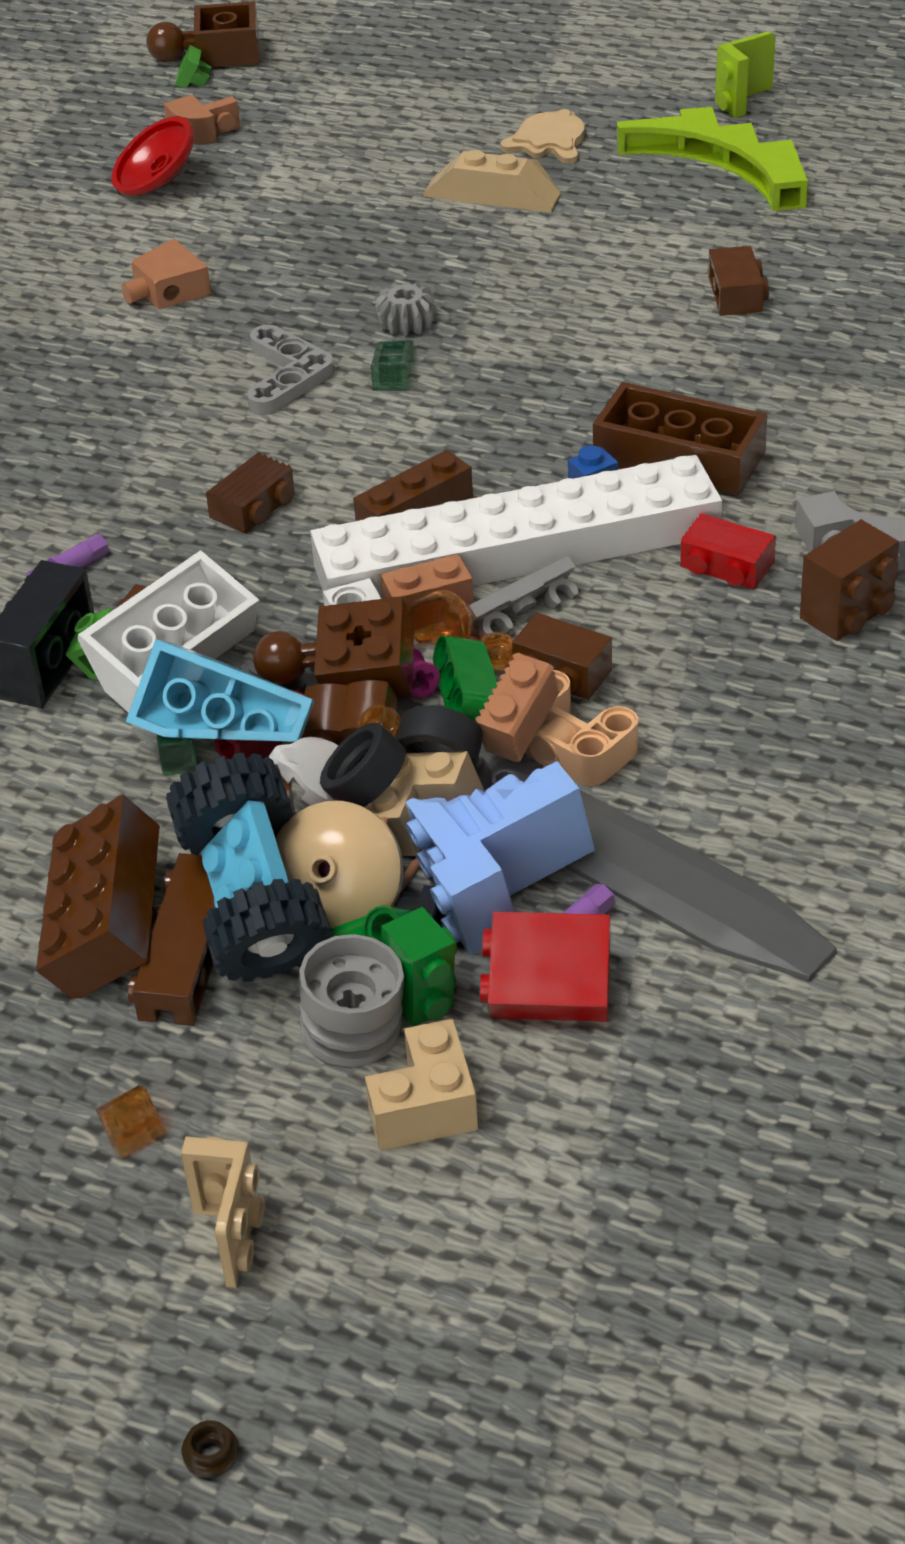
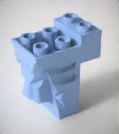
M557 761L542 769H536L525 782L515 775L509 774L486 791L476 788L471 796L460 795L448 802L445 798L436 797L430 799L412 798L405 802L411 821L405 823L407 831L416 847L421 849L416 854V859L427 878L433 876L436 886L431 888L430 892L440 912L446 915V917L440 920L442 927L450 930L456 943H462L470 956L482 951L483 929L492 928L493 912H514L510 898L511 895L595 851L580 789Z

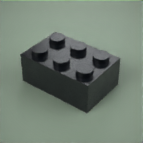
M41 560L32 573L26 576L23 585L12 600L6 603L3 612L0 614V700L43 709L74 663L65 654L75 635V626L86 614H95L85 568Z

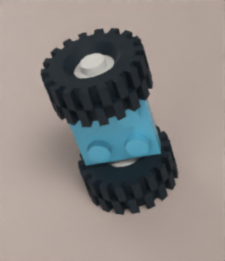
M235 753L232 759L225 760L223 755L215 757V763L207 765L205 762L195 765V772L185 771L180 775L181 782L174 781L171 784V792L167 793L166 800L178 843L180 842L181 847L185 851L190 849L191 854L199 855L201 853L203 867L207 871L216 908H210L207 911L208 918H203L202 924L215 970H217L221 977L227 975L228 980L236 981L242 977L243 982H252L255 977L265 979L272 977V974L291 972L290 969L295 966L300 968L304 956L317 943L331 938L332 933L317 888L314 889L313 884L309 882L301 884L300 879L288 881L274 834H278L283 827L282 824L287 823L291 819L292 807L278 765H275L274 761L269 757L262 760L260 754L254 753L248 759L245 758L244 753Z

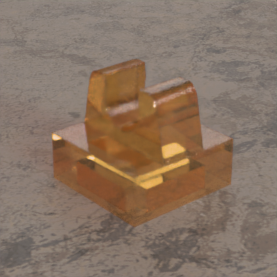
M141 1085L130 1089L95 1109L112 1148L121 1157L165 1133L149 1093Z

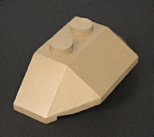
M479 150L463 151L432 178L423 193V197L552 213L561 196V192L538 160L519 158L512 154H485Z

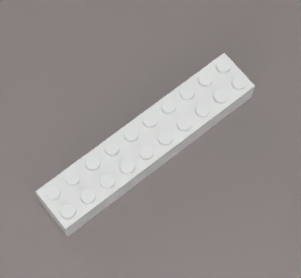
M697 455L679 456L671 460L650 464L643 463L635 467L603 471L594 475L574 479L567 478L559 482L526 486L518 490L486 494L482 497L457 502L450 501L441 505L409 509L401 513L368 517L360 521L340 525L332 524L324 528L310 530L313 561L323 591L370 578L381 599H383L380 574L395 571L402 567L434 561L441 557L459 554L472 577L473 586L529 575L569 555L575 565L681 544L682 536H685L686 531L688 532L689 527H692L693 522L696 521V518H699L700 513L722 519V499Z

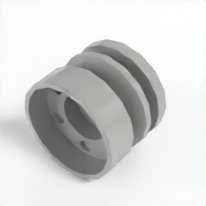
M357 934L340 935L317 943L304 956L299 970V992L301 999L300 1029L302 1041L313 1055L328 1064L347 1068L369 1065L385 1057L398 1043L402 1030L403 1008L401 1002L403 999L404 974L401 960L391 947L372 937Z

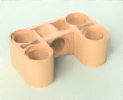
M553 670L555 672L554 676L557 677L555 680L558 682L556 685L559 687L558 691L560 693L525 753L545 767L557 761L571 779L584 786L600 785L638 753V716L632 709L615 706L604 710L587 724L570 714L571 689L569 677L563 672Z

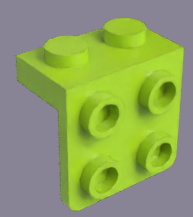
M770 31L717 45L715 103L718 104L722 111H727L734 118L746 115L748 95L773 87L776 37Z

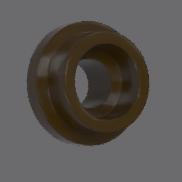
M207 1420L196 1424L190 1429L183 1441L181 1452L183 1462L191 1473L203 1478H212L226 1473L233 1467L238 1458L239 1446L237 1438L231 1429L218 1421ZM208 1446H217L221 1449L212 1455H201L202 1450Z

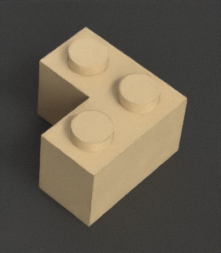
M467 751L406 753L402 768L391 785L365 808L371 810L380 818L386 817L388 819V826L397 839L402 856H416L420 848H417L412 841L405 823L411 821L406 801L412 798L430 799L436 797L445 798L448 802L460 795L471 796L476 788L483 791L484 789Z
M453 1018L404 1028L408 1068L365 1076L369 1115L379 1151L478 1130L476 1093Z

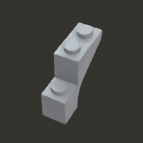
M835 491L796 500L795 529L809 552L862 519L899 541L897 560L899 565L897 572L905 569V519L858 512L842 502Z

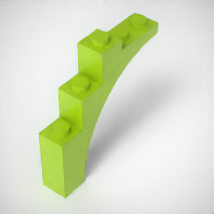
M712 106L680 109V116L617 122L618 155L655 154L698 160L723 168L752 184L766 198L772 211L806 208L808 180L792 140L759 143L752 123L719 126Z

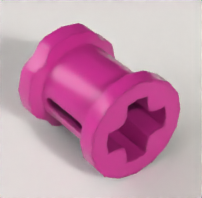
M414 648L412 696L424 698L435 691L440 681V674L436 666L425 662L422 653ZM417 679L423 686L419 687L414 681Z

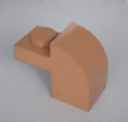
M193 95L163 103L165 118L180 116L187 119L193 126L195 145L217 142L216 135L241 128L238 102L232 96L205 105L199 102Z

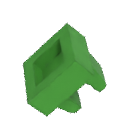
M191 45L189 46L177 71L176 86L187 88L189 83L198 86L207 83L210 77L208 74L211 66L200 60L202 50Z

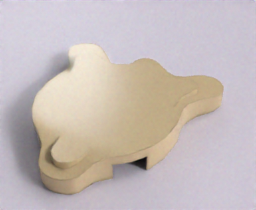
M568 109L538 113L527 118L513 136L503 139L500 147L503 152H525L533 158H542L544 155L552 153L562 163H575L578 161L576 147L582 143L585 137L584 123L579 117L575 116L574 112Z

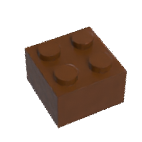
M860 519L804 555L800 619L835 641H838L849 633L855 634L859 632L865 623L877 614H886L895 602L894 591L896 572L899 565L897 561L899 541Z

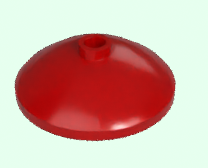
M172 116L159 120L140 132L124 148L115 162L111 174V181L115 189L126 196H139L158 190L173 181L183 169L194 144L193 126L183 117Z

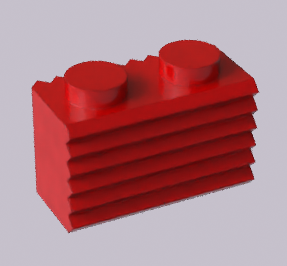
M700 513L699 518H696L692 527H689L688 532L686 531L685 536H682L680 567L686 568L694 574H706L725 580L734 586L742 585L755 589L775 562L776 535Z

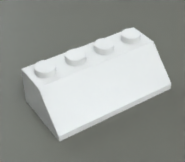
M200 550L79 633L78 641L104 691L129 713L155 639L174 643L216 659L254 631L259 599Z

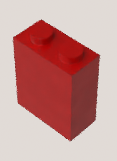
M493 912L492 928L483 929L482 940L483 957L490 958V974H481L480 1003H488L490 1018L608 1022L611 942L610 915Z

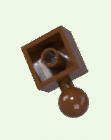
M255 1L194 6V31H182L171 22L157 23L147 34L146 44L148 51L158 61L172 62L177 60L184 50H188L191 45L202 50L200 60L211 66V68L259 64V31Z
M403 596L319 606L316 642L303 644L292 633L286 631L271 632L265 635L254 649V668L262 679L279 686H286L296 682L304 674L306 668L315 667L314 676L318 684L348 685L357 681L378 680L388 682L397 698L412 696L414 625Z

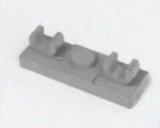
M569 555L470 604L458 623L466 633L479 626L478 634L480 639L489 643L495 638L490 625L498 626L505 634L509 633L513 628V624L506 614L511 611L516 616L525 613L536 605L535 597L545 593L544 601L548 607L553 609L561 604L556 591L564 593L570 600L574 599L578 595V588L574 582L567 578L576 566Z

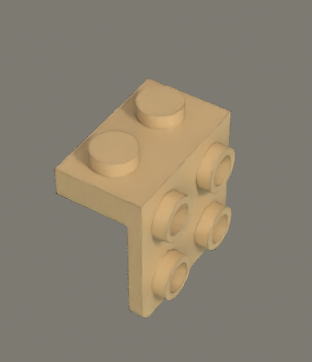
M186 1136L181 1157L193 1213L218 1216L215 1235L226 1287L237 1288L241 1271L250 1272L253 1263L254 1242L249 1240L252 1227L260 1228L264 1218L265 1200L263 1196H257L259 1166L251 1163L248 1142L225 1140L220 1137L199 1138Z

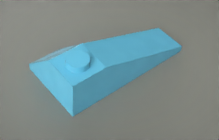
M155 639L126 722L169 738L295 742L301 739L315 700L185 647Z

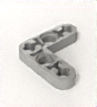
M261 325L254 328L250 333L252 351L283 367L248 390V405L253 413L263 415L274 413L324 382L334 373L333 357L330 353L277 326ZM288 382H297L295 384H285Z

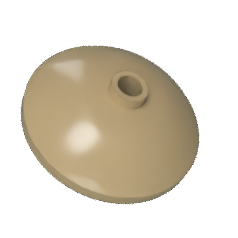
M345 801L316 803L296 813L277 834L275 839L288 881L300 879L301 884L309 882L313 884L314 889L317 888L330 929L364 917L376 906L394 907L403 882L402 853L392 830L371 810ZM323 861H327L330 865V872L326 877L322 878L319 875L318 868Z

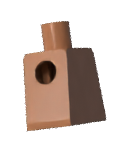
M176 239L170 240L135 258L131 263L133 280L121 285L122 294L129 304L146 298L158 309L211 294L208 266Z

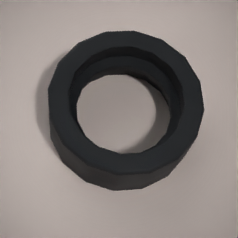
M434 705L417 706L407 710L402 715L395 738L404 746L406 753L467 751L476 769L482 745V730L471 718L453 709Z
M369 723L350 734L334 750L321 772L319 783L323 790L335 801H345L365 807L377 799L399 774L405 761L406 749L380 723Z

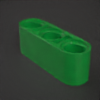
M440 635L434 648L433 664L440 674L438 685L446 708L465 714L476 722L475 717L481 716L479 710L485 709L483 703L489 702L488 696L493 695L492 689L497 688V679L484 641Z

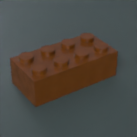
M621 382L593 423V446L602 447L618 462V468L622 469L635 467L643 463L650 464L671 460L679 456L697 455L717 491L739 496L766 452L767 414Z
M124 794L107 804L98 805L90 814L78 821L64 825L54 834L52 841L53 846L43 908L44 913L36 971L71 999L82 998L143 965L148 960L160 825Z

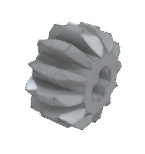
M405 281L403 285L391 284L390 289H382L380 296L376 298L375 311L378 323L381 326V330H390L391 336L399 333V331L403 332L405 337H407L410 331L420 335L422 328L431 329L432 322L435 321L437 312L434 296L431 295L430 288L421 287L420 283L409 285Z

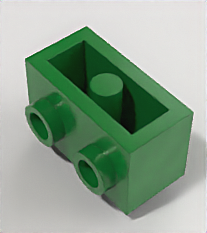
M420 907L381 926V942L391 947L401 960L404 974L403 999L401 1002L403 1008L402 1016L412 1027L427 1020H437L444 1016L454 1006V987L457 985L454 973L455 954L457 953L455 938L446 927L441 928L423 907Z

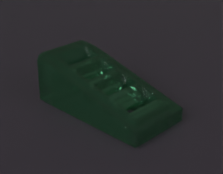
M398 340L380 341L377 343L370 367L373 391L409 390L414 350L413 341ZM384 354H402V355H388V356H384Z
M157 734L162 775L169 776L183 774L185 771H196L195 765H197L192 738H169Z

